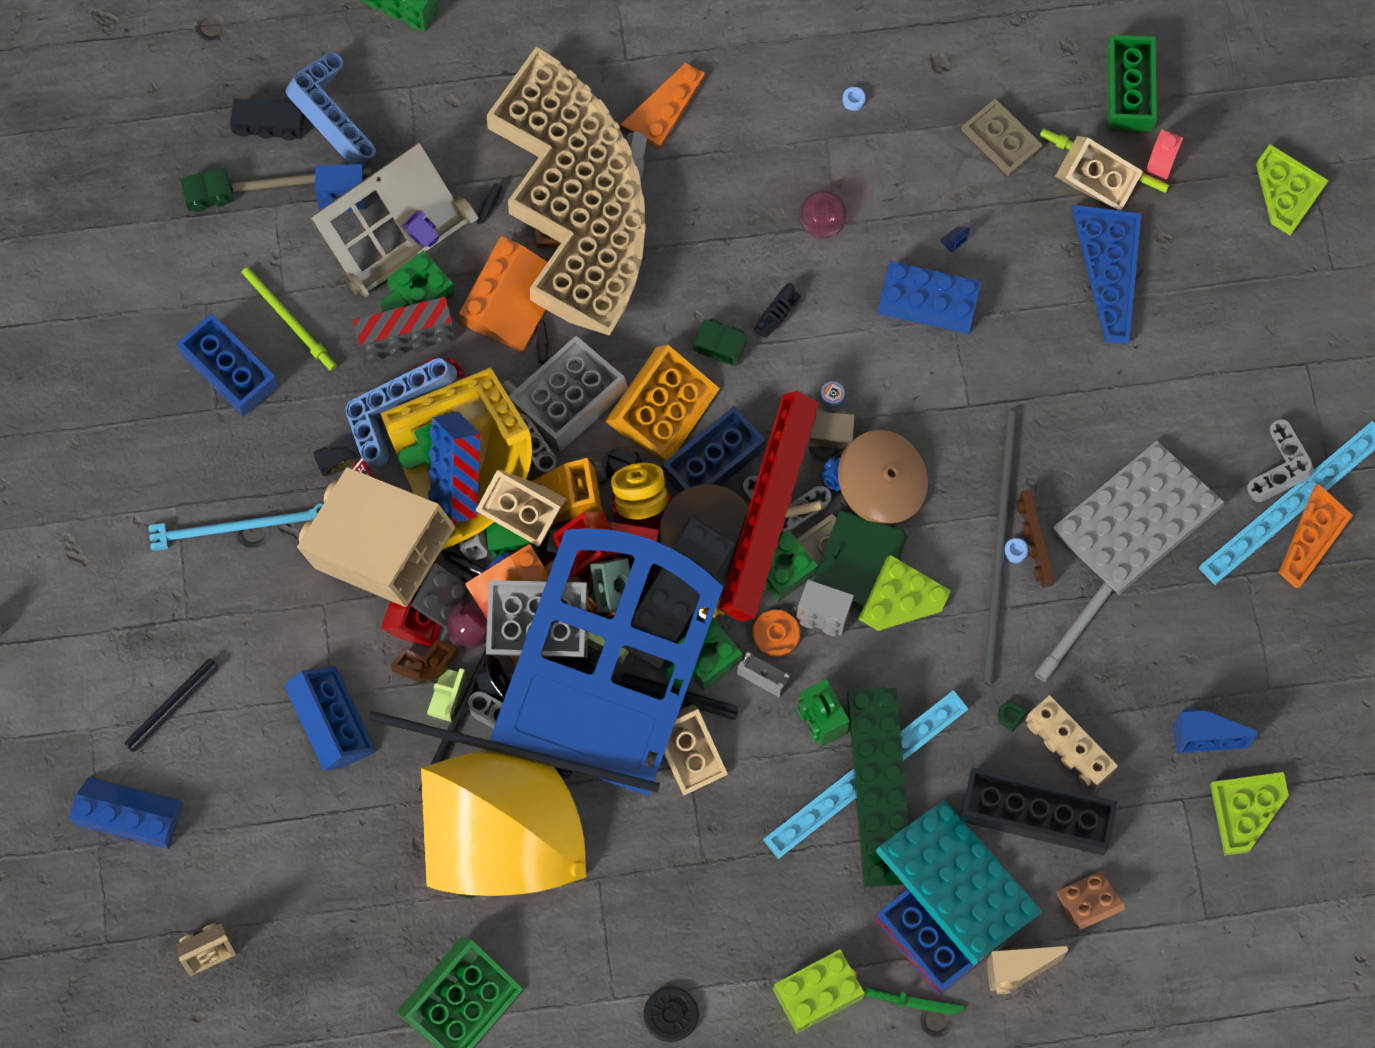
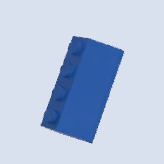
M336 666L300 671L284 685L324 771L343 768L376 751Z
M88 777L76 794L69 819L76 826L169 849L183 801Z

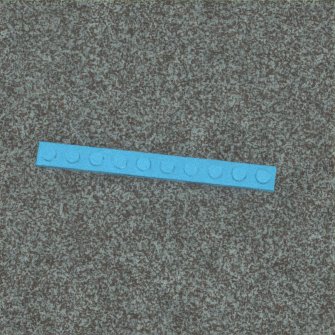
M1371 421L1314 469L1310 478L1295 485L1201 564L1199 569L1216 586L1305 510L1314 485L1320 484L1328 491L1375 451V423Z
M954 690L901 731L903 761L968 710ZM853 769L763 839L777 859L781 858L856 799Z

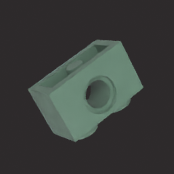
M611 559L590 564L597 612H615L617 610L631 571L628 559Z

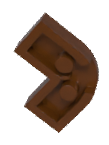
M438 639L425 656L404 648L391 664L392 672L417 682L432 681L440 677L448 669L459 654L458 648Z

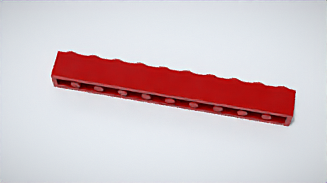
M798 390L782 396L718 607L720 611L738 621L754 619L759 611L760 599L766 588V579L772 567L774 552L779 544L778 539L781 529L785 524L786 512L792 500L791 495L794 486L798 480L797 475L800 465L804 460L806 445L810 440L811 428L817 417L816 412L819 403Z

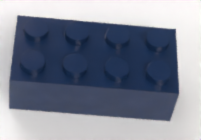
M733 406L662 464V470L666 479L679 493L697 485L713 484L721 486L765 450L766 439Z

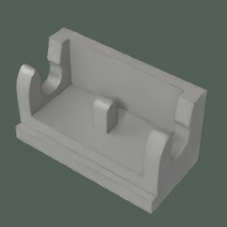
M747 651L744 661H741L738 666L737 675L780 698L791 679V674L779 670Z

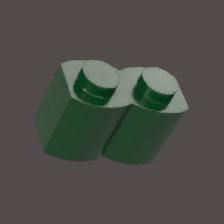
M226 168L211 170L204 174H194L180 179L188 211L201 212L208 206L216 205L221 207L234 200Z
M703 320L694 341L693 350L731 366H737L748 336L739 328H725L718 320Z

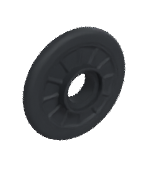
M665 987L657 990L649 997L644 1007L643 1016L645 1025L653 1036L662 1041L676 1042L685 1039L694 1031L699 1019V1010L696 1001L688 992L677 987ZM675 1008L679 1014L677 1019L668 1021L664 1017L665 1010Z

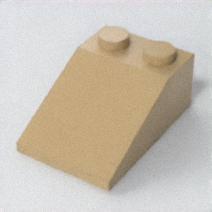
M1077 136L1055 177L1107 206L1121 211L1143 171L1088 137Z
M498 469L476 511L539 547L548 535L567 499L545 486Z
M692 704L680 710L663 756L684 796L728 774L699 709Z
M216 923L210 924L202 929L203 932L195 936L193 934L186 935L179 940L180 943L175 945L178 958L190 977L236 955L222 923L218 925Z
M1068 947L992 951L987 960L990 991H996L997 994L1012 993L1013 989L1020 987L1061 962L1068 952Z

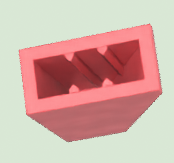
M1161 129L1145 173L1167 181L1182 145L1183 137Z

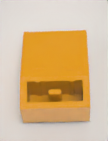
M588 458L565 463L532 481L551 489L567 499L554 524L572 520L584 511H602L595 467Z

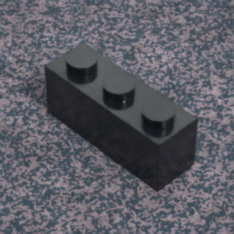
M233 98L230 119L233 134L242 137L256 135L265 139L271 137H280L284 140L301 139L304 114L294 103Z

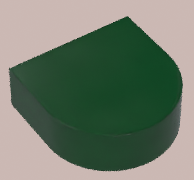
M1007 702L999 708L997 718L1002 726L1014 732L1027 711L1016 703Z

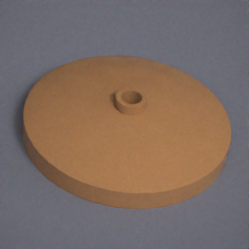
M886 430L869 431L852 440L841 455L838 467L840 489L848 505L860 517L871 522L893 525L910 518L922 506L928 488L926 467L917 449L904 437Z

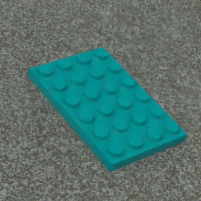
M943 800L876 849L877 854L974 966L1042 913L1040 908L966 823L960 820L959 815L946 800Z

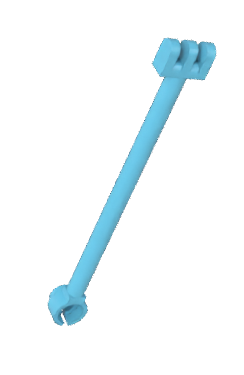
M324 503L317 504L313 509L304 512L166 531L165 523L150 525L148 527L149 532H159L151 534L149 536L150 541H160L152 543L150 545L151 550L168 549L169 540L314 520Z

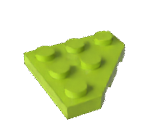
M1269 144L1257 161L1256 167L1271 224L1291 236L1329 180Z
M890 555L886 558L859 616V620L880 631L942 612L951 590Z
M1284 772L1211 782L1210 787L1224 856L1248 853L1289 796Z

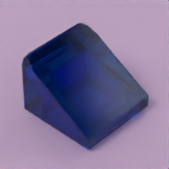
M956 227L941 239V243L950 252L955 251L968 241L969 227Z

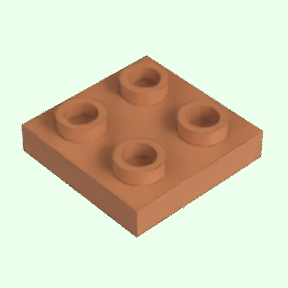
M1101 871L1057 891L1058 899L1063 904L1069 921L1073 926L1077 925L1080 930L1125 910L1124 903Z

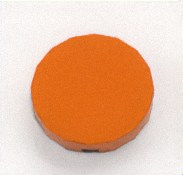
M772 609L762 613L753 625L752 639L755 647L762 654L780 658L789 655L796 649L800 640V627L797 620L788 612Z

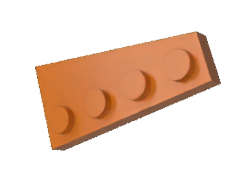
M684 63L620 124V129L628 133L640 132L647 136V143L661 149L704 80L705 73Z
M1320 484L1314 485L1278 572L1295 588L1301 587L1353 516Z

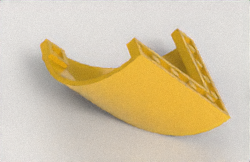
M491 368L381 413L398 457V452L403 447L415 443L411 433L412 429L431 422L433 417L460 412L481 434L478 505L498 469L524 479L527 478L532 457L530 432ZM425 464L414 469H406L401 466L413 494L429 500L428 492L431 481ZM477 512L476 519L453 523L455 529L442 550L478 534L494 523V521Z
M479 749L421 768L427 887L456 894L501 896L548 890L586 877L585 843L580 818L566 784L553 766Z

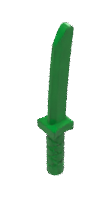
M868 986L864 990V996L897 1004V1008L906 1006L951 1015L964 1010L962 1005L906 996L905 992L894 994Z

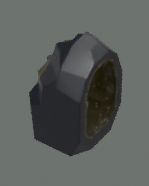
M323 447L313 452L322 476H329L346 469V467L351 466L356 460L354 452L347 447Z

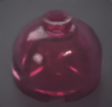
M830 191L812 193L801 206L800 221L805 227V231L816 238L825 239L835 233L838 234L845 225L846 209L844 202L838 195Z
M460 601L450 611L446 620L447 629L450 632L448 638L457 647L460 645L468 649L481 647L487 640V630L484 627L487 622L469 605L464 608V602Z

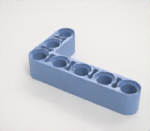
M329 52L297 72L286 87V94L350 165L362 164V167L365 168L376 154L374 145L322 89V87L336 77L343 67L342 58L334 52Z
M434 359L348 402L345 409L363 460L377 467L384 466L389 461V450L378 419L382 417L381 413L451 384L457 376L455 366L443 359ZM445 367V372L440 376V371ZM424 377L423 384L419 386L420 380ZM404 387L403 393L399 396L400 389ZM383 398L382 404L378 406L379 400ZM363 408L361 415L358 416V411ZM370 429L369 435L365 437L366 431ZM377 450V455L373 458V453Z

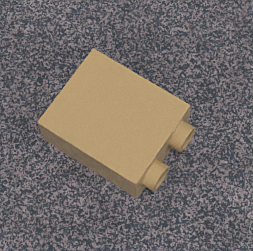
M346 467L339 480L333 481L327 487L324 494V504L314 520L306 522L302 527L297 548L316 570L407 607L455 529V525L439 504Z

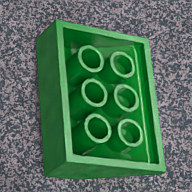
M462 936L396 1013L435 1048H473L521 993L523 988L473 940Z

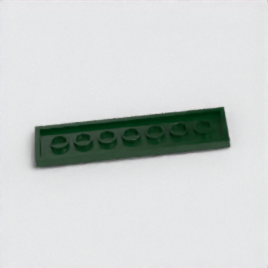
M897 687L848 690L847 701L863 888L904 885L876 852L880 845L909 825Z

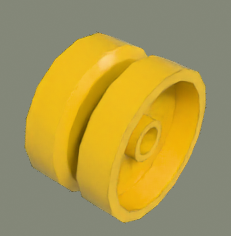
M652 463L631 464L616 471L612 476L611 484L615 494L616 509L620 516L627 519L649 518L659 514L668 506L667 489L664 487L665 478L660 466Z

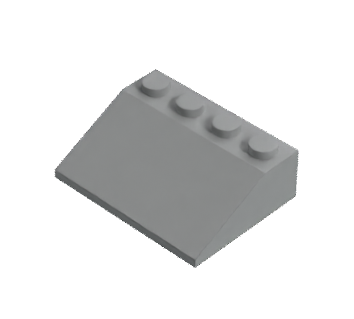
M575 336L512 392L509 398L521 414L527 415L541 436L559 452H562L617 402L628 387L625 377L579 337Z
M489 580L486 654L520 656L528 628L532 624L546 582ZM566 582L561 601L588 612L587 583ZM553 621L542 648L541 656L588 658V632L559 621Z

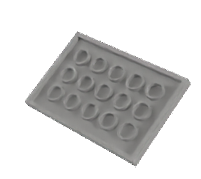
M1156 440L1052 528V532L1120 595L1224 506V501Z

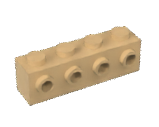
M1050 695L1028 714L1026 718L1028 728L1045 740L1044 744L1051 752L1056 751L1062 758L1061 761L1064 766L1069 770L1073 769L1079 775V781L1086 788L1090 787L1094 791L1116 771L1118 765Z

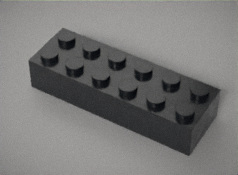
M692 517L673 550L691 559L714 578L735 542ZM662 568L632 618V628L675 643L697 606L700 597L699 593L683 580ZM623 646L626 650L660 669L665 659L643 651Z
M972 767L967 782L960 820L968 824L1104 856L1109 847L1118 802Z

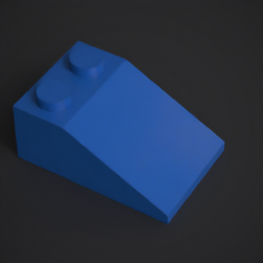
M1197 708L1184 709L1173 724L1176 754L1249 748L1258 736L1255 729L1205 710L1198 711Z

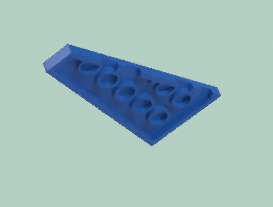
M1072 205L1071 210L1104 341L1128 345L1130 341L1142 213Z

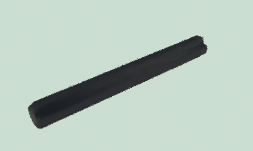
M207 659L125 741V746L130 751L135 752L218 669V665L212 659Z
M624 673L621 680L622 687L662 699L668 685ZM672 687L670 692L678 695L680 689ZM686 691L682 701V705L690 706L694 704L699 710L732 720L736 719L739 711L738 706Z

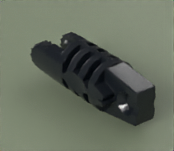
M791 282L781 289L774 298V301L762 313L761 318L754 327L755 332L759 336L767 338L781 325V322L785 320V317L788 316L789 312L792 311L800 300L801 296L799 293L794 292L795 288Z

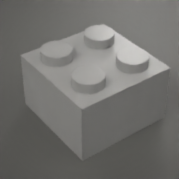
M807 580L798 605L796 620L804 627H817L822 629L827 635L836 636L837 634L842 636L851 611L854 595Z

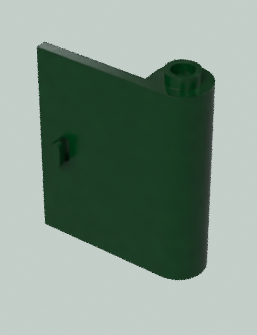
M840 510L813 582L854 595L852 603H855L856 607L862 611L886 558L891 555L898 560L900 559L908 538L907 534L904 533L905 530L896 525L890 527L878 522L867 521L862 517Z

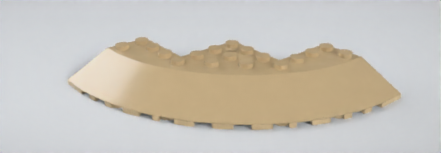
M536 47L487 114V127L489 130L539 157L508 200L509 214L561 243L530 287V301L569 323L610 336L627 307L636 285L643 258L645 206L640 175L628 142L624 139L618 123H615L602 100H599L591 92L589 86L580 81L575 73L571 70L568 71L561 65L560 61Z

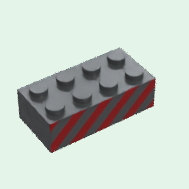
M445 297L353 319L363 363H376L385 357H399L405 352L413 350L419 352L427 349L429 346H444L455 340L452 320Z

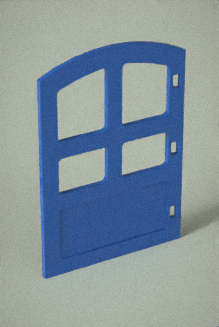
M606 529L565 530L532 624L528 628L523 649L490 740L654 781L723 586L691 559L651 539L631 533ZM580 550L617 552L634 557V563L613 619L598 616L561 601L577 552ZM653 564H657L671 572L699 593L700 597L682 644L670 642L634 629L631 626L632 617L650 567ZM700 607L709 608L704 623L696 620ZM553 621L568 624L605 639V644L593 674L589 675L542 658L541 651ZM623 646H629L674 663L675 667L662 700L611 682V676ZM675 678L683 680L678 695L670 692ZM649 751L657 752L652 768L645 765ZM601 779L646 796L650 794L649 790Z

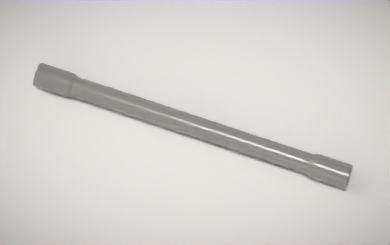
M1106 582L1102 584L1050 655L1044 659L1035 671V676L1041 681L1046 682L1058 667L1060 660L1113 591Z

